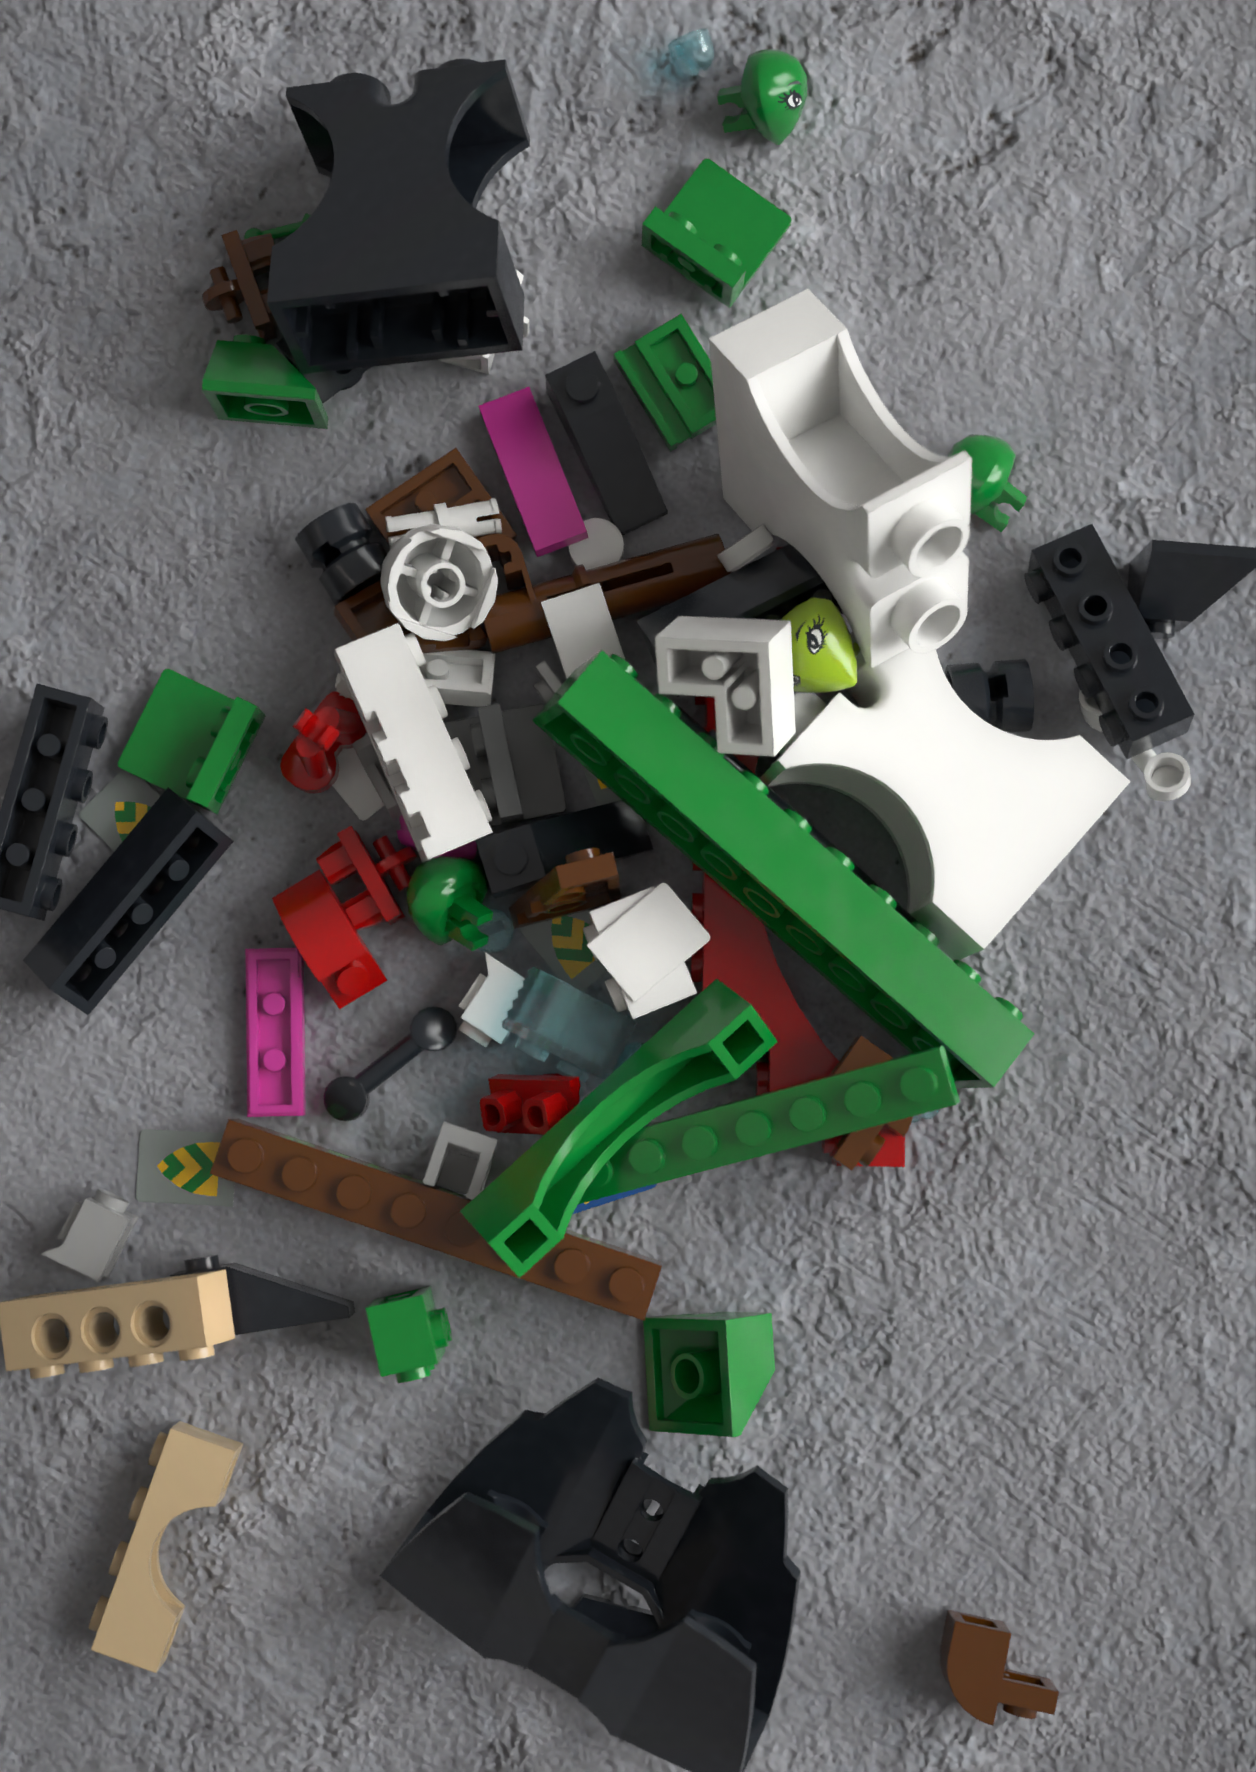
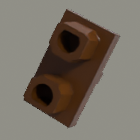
M237 230L221 235L237 279L229 280L224 266L210 270L209 273L214 286L202 294L205 308L210 311L223 310L227 323L233 324L243 319L238 304L245 301L259 337L266 341L277 338L274 327L278 326L267 304L268 288L260 291L256 276L270 272L272 247L275 245L271 233L241 240Z

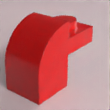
M320 869L272 898L286 930L317 981H321L339 1009L388 981L381 967L354 928L341 901Z

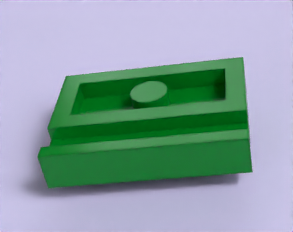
M682 314L634 341V344L625 350H619L613 354V361L670 452L689 438L693 439L716 425L711 360Z

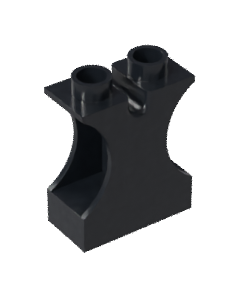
M454 59L441 64L438 68L418 71L414 76L412 94L409 98L397 104H391V95L384 83L373 76L363 73H346L335 77L330 82L286 87V98L317 171L331 178L328 189L315 211L296 231L274 245L271 252L267 304L301 374L522 351L525 295L499 220L476 209L483 191L495 174L513 157L530 147V136L506 59L488 62Z

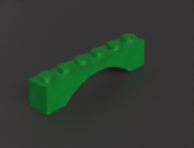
M716 978L468 1203L460 1213L520 1278L563 1239L571 1216L587 1187L605 1163L628 1139L654 1118L678 1103L710 1088L737 1080L778 1042L752 1005Z

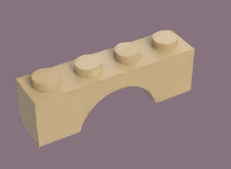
M182 1421L171 1427L168 1434L164 1432L159 1433L148 1461V1465L156 1467L149 1489L143 1486L139 1488L130 1509L128 1519L136 1522L129 1543L124 1541L119 1543L109 1568V1574L117 1577L110 1598L100 1597L89 1624V1629L97 1632L91 1648L92 1651L157 1673L164 1664L185 1605L175 1597L163 1579L159 1564V1548L162 1536L170 1521L176 1516L196 1508L216 1507L224 1498L243 1443Z

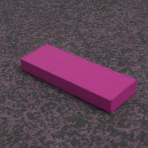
M530 387L479 405L480 414L536 556L540 557L587 539L586 527Z
M297 948L245 949L247 1117L305 1116L304 959Z

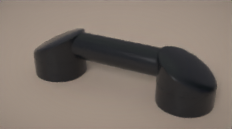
M433 1006L420 1010L413 1017L410 1025L411 1032L355 1077H338L327 1085L323 1095L324 1106L327 1112L333 1118L340 1121H352L361 1117L369 1106V1093L422 1051H441L453 1043L457 1035V1024L453 1015L441 1007Z

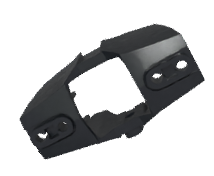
M600 1378L591 1381L546 1413L524 1410L493 1437L460 1470L425 1512L380 1576L411 1603L475 1650L485 1660L486 1658L502 1660L523 1667L524 1670L528 1668L579 1699L578 1702L582 1703L601 1721L609 1735L620 1738L690 1772H745L773 1708L785 1668L795 1620L801 1571L787 1555L788 1487L765 1472L759 1465L731 1477L710 1478L704 1486L699 1484L694 1493L669 1481L644 1464L649 1455L644 1452L647 1439L638 1425L635 1416L632 1392ZM652 1500L660 1504L654 1516L646 1512ZM555 1563H590L642 1594L658 1623L659 1631L644 1636L624 1639L626 1635L611 1632L564 1604L555 1592L551 1595L544 1571Z

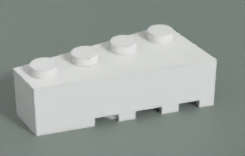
M399 623L336 648L334 656L422 862L493 833L488 823L492 821V816L480 789L474 791L465 770L470 769L465 751L458 737L450 738L442 718L448 716L443 699L436 685L427 687L420 672L419 666L426 664L414 633L412 632L404 636Z

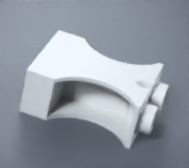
M809 289L709 338L724 500L751 531L764 524L771 535L778 536L790 543L810 562L841 607L856 637L863 658L870 668L881 664L908 648L915 653H927L948 642L959 631L967 617L969 559L963 553V549L967 544L970 534L972 458L965 451L954 457H944L932 453L918 444L903 430L884 406L871 385L855 352L847 328Z
M852 631L850 633L852 643L857 642L856 637ZM908 648L873 668H870L865 662L860 651L856 657L857 683L854 687L844 689L857 701L859 707L852 704L840 692L828 704L822 701L815 693L796 692L794 694L796 733L778 752L780 754L778 759L760 779L769 787L786 784H811L833 789L851 797L871 811L890 833L901 855L908 887L907 911L938 938V947L951 959L961 960L984 950L1131 781L1080 735L1066 739L1036 740L1007 733L982 720L963 703L952 689L944 675L936 649L927 653H915Z

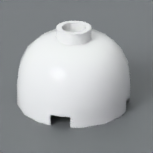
M429 524L408 531L394 542L383 561L380 583L387 607L403 627L424 639L448 641L457 638L455 635L465 632L470 627L476 628L485 620L495 603L498 585L496 569L492 567L490 556L480 541L457 527Z

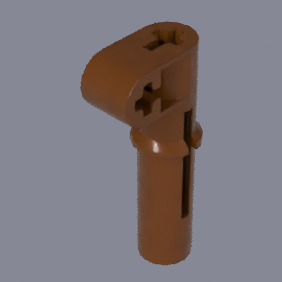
M717 533L589 570H585L583 564L577 565L571 575L532 585L523 554L514 540L502 534H488L478 539L488 551L487 554L490 556L491 562L500 561V565L504 568L507 589L511 590L524 586L521 589L496 595L495 603L483 621L492 654L552 638L541 604L543 601L600 583L611 619L616 620L669 605L731 573V571L727 572L717 557L719 553L725 550L721 537Z

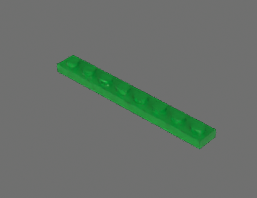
M944 1045L646 1125L628 1139L605 1163L587 1187L578 1204L957 1105L960 1100Z

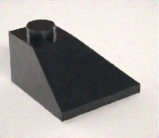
M1151 540L1129 563L1128 591L1154 639L1173 638L1175 631L1180 632L1253 571L1256 568V548Z

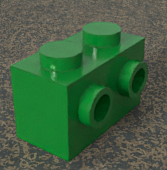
M431 1286L379 1297L366 1307L380 1376L384 1377L395 1374L397 1383L414 1381L430 1376V1370L435 1369L434 1365L439 1363L445 1353V1347H449V1341H452L451 1327L446 1308L436 1309Z

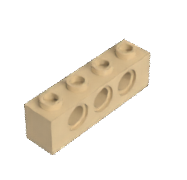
M226 1269L29 1295L0 1302V1329L6 1371L29 1369L31 1379L65 1373L64 1364L78 1363L79 1373L105 1370L114 1367L113 1358L128 1357L129 1367L150 1365L163 1362V1352L171 1351L179 1352L180 1361L200 1359L215 1355L213 1345L235 1339ZM164 1310L168 1314L170 1320L169 1330L167 1329L163 1321ZM114 1317L119 1325V1335L114 1329ZM65 1325L69 1330V1340L65 1334Z

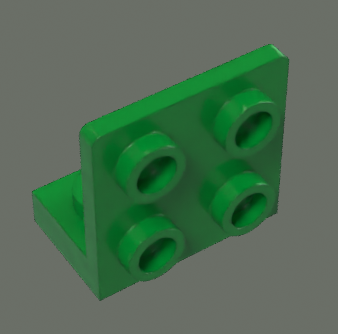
M705 158L667 209L663 212L655 206L642 224L641 246L730 308L790 228L792 219L788 214L712 160Z
M165 669L118 760V767L164 790L169 787L181 798L218 815L266 715L258 706L236 696L234 700L171 669Z

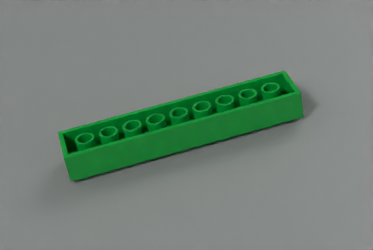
M601 650L573 671L532 720L538 727L908 1052L912 1054L944 1045L956 1089L991 1088L996 1086L1034 1036V1033L1021 1022L1023 1014L1017 1007L1004 998L998 996L994 998L979 985L981 982L979 974L960 960L954 959L952 961L937 948L939 940L929 929L916 922L910 924L895 910L897 907L896 901L886 891L873 884L866 885L852 872L855 867L847 856L833 847L825 848L809 834L812 828L803 817L790 809L782 810L766 796L769 790L759 778L745 770L739 772L723 758L725 753H718L717 741L704 732L696 734L680 719L682 713L670 699L659 693L652 695L636 680L638 678L636 670L626 660L616 654L608 656Z

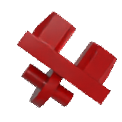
M352 826L338 832L337 836L340 841L330 846L316 860L332 886L357 872L365 883L366 891L342 903L354 928L359 931L375 926L384 920L392 925L405 918L384 877L390 875L399 892L407 889L411 877L405 866L417 858L413 848L407 847L396 852L388 836H383L372 843L381 858V861L375 864L358 832Z
M547 1073L544 1075L497 1074L488 1078L490 1094L481 1098L479 1103L482 1123L486 1131L544 1135L579 1104L580 1079L579 1076H563L559 1073Z

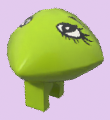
M814 597L797 605L781 619L783 621H791L794 692H835L856 685V657L861 649L857 642L852 643L846 621L831 600Z

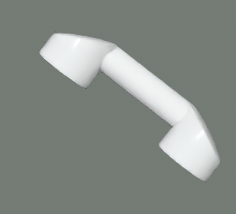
M1080 690L1079 702L1084 720L1092 728L1102 732L1099 723V716L1102 715V712L1094 697L1087 699ZM1150 749L1131 758L1144 774L1146 793L1155 801L1165 802L1179 798L1186 793L1191 785L1189 764L1178 754L1166 752L1157 755Z

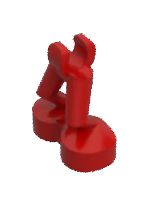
M333 691L322 700L314 713L307 708L304 709L292 726L299 734L281 758L280 768L283 777L294 787L312 794L322 793L336 782L339 775L338 755L343 749L354 748L353 743L363 738L367 733L353 699L345 698L343 695L340 696L339 692Z

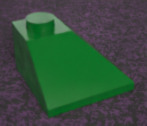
M245 334L233 336V341H216L203 377L202 391L219 420L328 429L329 418L317 389L273 345L266 344V340L261 337Z
M716 1312L645 1317L643 1329L649 1431L722 1437L741 1436L775 1371L772 1313Z

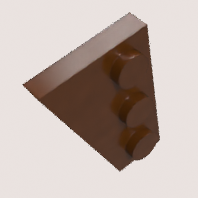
M589 848L567 855L565 857L567 864L554 867L509 907L514 929L603 907L620 900L619 875L613 852L601 855L599 848Z

